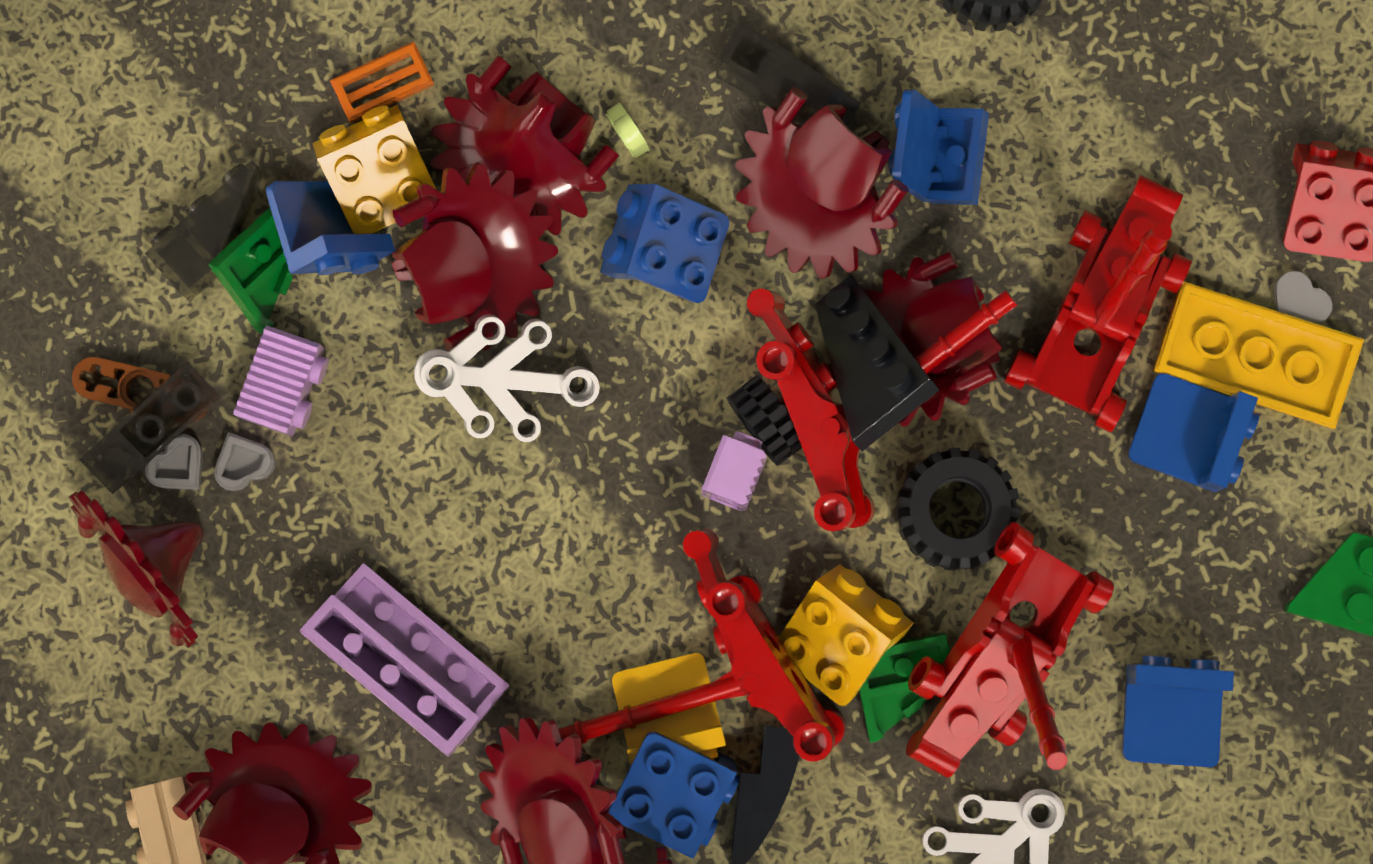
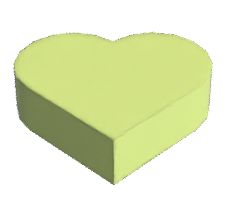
M620 102L606 111V117L632 157L638 158L650 150L644 137Z

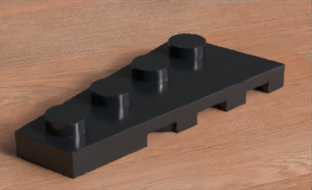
M850 275L816 302L815 307L852 442L863 452L939 391V389L861 285Z

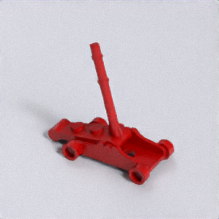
M1140 175L1111 232L1100 225L1101 217L1084 210L1068 243L1085 251L1083 258L1037 355L1034 356L1019 348L1004 378V383L1019 390L1023 388L1024 384H1027L1096 417L1093 425L1110 433L1114 430L1124 411L1127 399L1111 391L1136 344L1142 327L1145 325L1160 287L1176 294L1192 264L1191 259L1176 252L1173 253L1171 258L1165 255L1160 256L1166 249L1167 242L1172 236L1170 226L1182 201V193ZM1091 330L1098 335L1100 348L1096 354L1085 356L1076 350L1074 338L1079 331Z
M764 288L753 290L747 298V308L752 315L764 320L776 341L767 342L758 351L756 357L757 368L766 378L777 380L821 496L815 503L813 511L815 520L824 530L832 532L844 530L847 527H863L870 523L874 517L875 505L870 495L865 493L858 466L860 449L852 442L841 398L836 389L838 387L834 373L825 362L819 363L817 354L811 349L814 343L804 327L799 322L794 325L791 323L784 312V298L779 293ZM1005 290L988 304L983 303L980 310L944 337L942 335L938 337V341L918 355L916 360L928 373L949 356H955L957 350L989 326L999 323V319L1015 308L1017 303L1009 292Z
M1016 522L1009 524L1002 531L995 545V555L1006 561L1007 565L944 662L941 664L926 656L916 664L908 680L909 690L927 700L936 695L942 698V700L921 730L916 731L909 739L906 746V755L945 778L951 777L956 772L961 759L987 731L990 737L1006 746H1011L1017 742L1027 724L1026 713L1018 709L1025 698L1030 709V720L1035 725L1040 740L1039 749L1045 756L1048 767L1053 770H1060L1068 762L1065 753L1066 744L1063 737L1059 735L1054 720L1055 712L1048 702L1042 683L1045 682L1050 674L1047 670L1054 666L1057 656L1061 657L1065 651L1071 628L1081 610L1085 609L1092 614L1100 612L1109 602L1113 594L1114 584L1110 579L1096 571L1084 575L1033 544V532ZM1028 601L1035 608L1034 616L1029 623L1019 626L1011 621V610L1017 603Z
M705 528L688 533L683 540V550L688 557L696 562L701 580L696 582L698 594L704 607L716 620L717 626L713 627L714 638L722 654L727 653L732 666L731 671L714 682L632 707L627 705L622 710L586 721L577 720L573 725L559 728L558 730L562 741L570 735L578 734L581 738V744H584L589 739L626 728L634 729L639 724L718 700L748 695L746 698L751 706L765 709L775 715L794 737V748L802 759L817 762L829 755L833 747L844 738L846 722L838 711L822 707L759 607L762 600L760 583L749 575H739L729 581L726 580L716 553L719 547V538L715 532Z

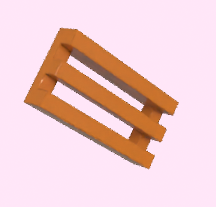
M414 41L330 80L350 124L361 120L362 116L373 108L383 105L389 107L435 85ZM411 56L414 64L346 94L344 87ZM417 73L420 74L421 78L354 109L351 105Z

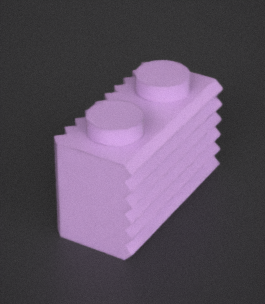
M266 325L233 415L291 437L294 436L296 428L304 429L312 410V403L307 401L312 384L320 385L327 371L329 359L323 357L325 348L319 343Z
M737 431L733 438L723 435L703 484L702 496L738 511L746 510L749 504L748 501L751 500L752 492L755 490L756 483H758L759 475L767 458L764 450H761L762 441Z

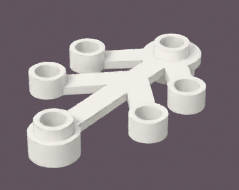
M486 314L478 318L474 331L449 352L442 349L427 351L420 356L414 367V379L420 390L432 397L445 396L464 419L465 429L475 438L489 436L494 429V419L487 410L476 407L460 385L481 387L510 422V429L513 435L522 442L535 440L540 434L541 425L532 413L524 411L507 389L562 394L565 400L578 407L591 404L597 398L600 389L597 377L590 370L582 366L571 367L563 374L511 370L532 351L542 349L550 343L552 331L540 319H530L525 322L521 329V335L482 367L465 366L464 364L487 344L495 345L503 339L505 326L498 317L492 314ZM496 322L498 326L497 333L490 338L484 337L482 335L484 324ZM535 326L543 327V338L537 342L530 341L529 331ZM440 364L445 366L446 372L443 378L440 380L430 379L429 371L434 365ZM575 377H583L585 381L584 389L578 393L571 392L569 388L571 380ZM478 415L485 416L487 418L485 428L479 431L473 430L471 428L473 418ZM524 419L532 420L534 424L532 432L527 435H522L518 432V425Z
M1046 789L1030 790L1022 796L1019 802L984 800L975 794H968V796H963L957 805V811L962 820L972 824L978 823L984 818L1016 822L1001 835L948 832L940 826H932L923 833L922 845H924L923 847H925L924 849L935 856L943 855L947 851L980 853L969 864H1014V850L1029 837V864H1048L1049 836L1057 832L1062 826L1065 817L1064 806L1056 794ZM968 800H977L981 805V812L975 818H968L963 810L964 804ZM1036 804H1044L1048 808L1049 815L1043 822H1036L1031 816L1032 808ZM937 831L943 833L946 839L944 847L940 850L931 849L928 845L930 834Z

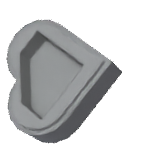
M1291 271L1283 274L1276 280L1273 291L1275 311L1316 324L1323 322L1331 314L1333 305L1331 297L1326 291L1320 288H1313L1311 280L1307 275Z
M228 432L215 466V479L222 488L228 491L242 490L248 486L251 480H263L272 474L276 464L275 455L271 449L260 443Z
M185 434L171 438L166 444L164 452H157L147 461L145 466L147 479L154 486L164 489L200 491L203 462L202 446L195 438Z

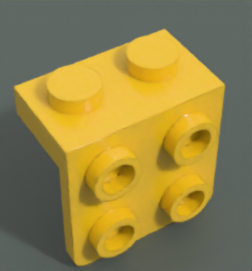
M386 105L373 108L362 116V121L347 128L344 125L331 127L320 134V140L313 143L317 160L354 234H372L396 223L393 217V210L418 197V184H428L436 189L398 105L388 108Z
M839 564L815 581L779 638L803 677L836 704L846 706L854 699L884 653L905 637L914 622L903 614L902 609L895 602L882 598L867 586L860 574L851 569H846Z
M692 653L619 671L612 677L618 710L624 709V706L627 705L632 707L710 683L705 659L699 653ZM715 702L642 723L634 729H623L628 747L627 754L630 766L645 736L649 732H658L712 759L719 757L718 747L726 746Z

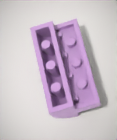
M364 563L335 595L332 594L300 629V633L447 757L453 754L468 738L477 724L509 687L507 682Z

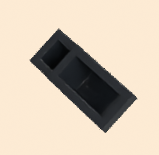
M764 725L759 773L740 771L730 864H746L751 859L776 822L789 793L799 755L796 753L793 745L794 737L785 727Z

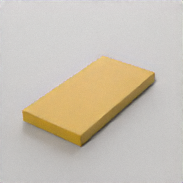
M1183 282L1177 292L1152 371L1159 374H1169L1227 396H1232L1241 391L1257 397L1256 405L1335 429L1364 339Z

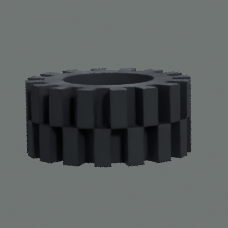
M756 375L726 398L752 437L762 441L761 449L764 450L765 454L776 466H779L802 448L788 410L760 376Z

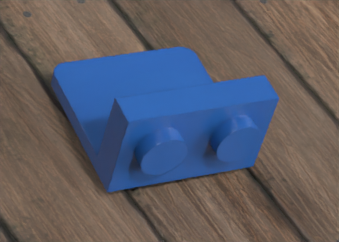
M905 89L902 95V102L898 103L895 110V125L898 132L896 147L892 149L889 157L890 175L893 179L904 183L909 189L908 192L923 202L978 205L989 113L984 109L938 108L917 90Z
M275 181L266 187V195L290 274L318 273V275H330L337 272L363 274L377 269L380 266L378 261L395 251L390 234H353L328 181Z
M657 184L628 185L617 204L616 212L618 217L612 235L603 246V263L600 273L616 279L639 280L692 303L703 302L707 296L729 228L728 217L723 213Z
M1159 374L1152 382L1128 450V458L1135 464L1212 492L1227 488L1228 483L1235 484L1241 473L1244 457L1238 456L1244 438L1250 439L1257 427L1260 413L1254 411L1258 398L1241 391L1229 397L1169 374Z
M1142 656V665H1126L1122 737L1123 757L1131 762L1198 767L1216 766L1219 762L1222 696L1223 691H1233L1234 671H1220V661L1190 659V668L1171 667L1172 658L1160 656Z
M649 732L645 736L616 793L617 798L611 804L609 814L621 822L622 825L694 859L700 845L707 846L716 830L718 820L715 819V816L722 802L728 804L737 789L740 777L736 776L735 761L718 752L719 757L712 759L658 732Z

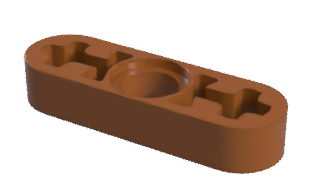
M88 357L81 360L75 366L72 373V384L78 394L89 400L183 423H193L200 420L206 414L209 407V396L203 386L193 380L99 357ZM97 366L101 367L100 374L107 378L118 380V371H125L118 383V398H111L116 389L105 385H97L94 392H90V384L84 381L85 374L94 373ZM140 377L149 378L154 386L152 397L147 402L134 403L129 396L131 383ZM163 382H170L166 391L172 394L184 395L187 388H191V395L198 399L197 406L188 407L186 414H180V405L163 400L164 409H157L164 395Z

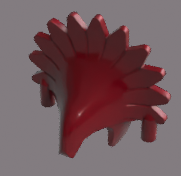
M497 56L480 77H477L475 74H468L466 76L470 100L451 96L444 99V106L456 122L436 125L431 129L432 135L450 148L433 157L430 165L432 168L444 171L447 167L454 168L465 182L475 163L485 164L491 183L502 171H512L515 177L514 194L528 188L536 190L537 199L530 215L544 214L551 216L553 222L547 230L557 236L562 231V210L579 218L587 217L588 210L581 192H604L607 186L601 178L617 160L619 155L605 144L587 166L583 164L578 157L596 122L594 118L561 94L538 71L530 75L503 97L494 89L510 71L512 66L500 56Z
M792 87L778 109L770 106L763 110L768 132L748 130L745 133V139L756 156L740 159L735 164L737 170L752 181V183L736 194V199L739 203L757 207L746 225L749 232L769 231L765 255L772 257L787 249L788 266L792 273L802 271L809 260H811L817 276L821 279L830 276L835 260L846 272H854L858 269V249L873 256L881 253L882 247L875 228L888 230L896 228L898 221L892 213L909 189L901 181L893 179L879 198L875 182L892 153L887 148L890 142L877 130L862 139L854 134L841 120L846 111L842 105H826L809 118L803 126L793 122V119L807 100V95L800 89Z
M475 163L472 166L466 182L456 169L451 167L445 168L442 176L441 192L428 184L420 183L417 186L418 197L393 210V217L400 227H404L424 216L422 232L391 253L392 257L396 259L391 262V266L397 280H414L418 288L423 307L415 311L417 319L427 324H436L462 317L468 326L444 339V345L448 352L474 331L478 318L486 314L495 315L503 322L505 336L516 338L518 335L516 312L533 317L538 316L540 308L532 294V290L548 289L554 285L553 278L539 265L555 257L558 254V247L538 240L553 222L552 217L544 214L530 215L537 199V192L534 189L528 188L514 194L515 177L512 171H502L491 183L487 167L482 163ZM485 323L482 327V335L486 338L493 337L494 329L498 330L497 323ZM487 344L482 350H489L491 345Z
M951 251L926 263L920 257L914 258L906 279L891 269L885 270L883 273V293L864 290L915 358L936 343L938 337L941 335L944 337L981 309L979 302L984 299V294L972 277L934 286L933 280L959 268L958 262ZM990 327L957 350L955 356H949L927 373L939 391L899 422L900 426H908L920 407L932 421H937L941 417L945 397L960 405H966L970 400L969 392L997 379L991 364L1001 361L998 352L1002 349V346L992 334Z
M82 490L69 496L70 501L73 503L71 510L78 517L79 534L84 538H91L96 535L97 531L104 533L99 538L103 561L120 594L134 607L150 616L159 618L170 611L172 624L169 630V640L173 645L182 646L185 644L189 648L196 643L195 639L198 638V635L190 626L193 624V621L180 607V599L189 563L195 549L203 539L204 531L202 526L196 522L189 521L152 526L120 524L114 516L109 518L96 499L91 501Z
M531 716L520 719L519 732L510 724L500 727L499 732L503 746L492 743L485 748L494 769L480 772L479 779L493 794V797L482 802L481 810L486 815L499 821L490 839L493 844L500 845L504 864H524L519 842L523 846L529 864H625L619 839L627 838L626 831L621 822L609 814V808L616 800L617 794L611 788L597 785L602 768L599 758L581 761L580 736L573 734L562 741L554 719L544 721L539 731Z
M268 722L264 725L257 743L241 731L232 733L233 754L214 748L207 749L205 751V760L211 772L188 773L186 775V784L190 788L172 809L179 818L186 821L205 800H208L213 805L199 834L202 851L207 855H211L219 847L236 856L244 864H289L293 862L340 864L335 849L359 850L362 847V839L352 826L369 823L373 819V811L369 807L356 802L372 791V783L368 779L350 777L359 766L358 755L349 754L334 757L337 747V738L334 735H329L310 745L308 727L305 724H300L284 740L275 724Z

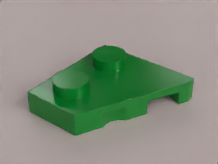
M269 207L208 264L253 328L262 334L266 325L273 327L274 322L269 320L279 294L286 296L293 279L292 274L289 272L275 221Z
M1355 532L1350 533L1335 549L1332 556L1311 576V579L1298 594L1286 604L1284 612L1373 637V537Z
M945 632L898 641L884 653L862 685L859 695L870 743L878 742L884 737L883 734L903 718H909L923 707L927 699L909 690L908 680L913 668L922 658L928 656L941 664L950 653Z

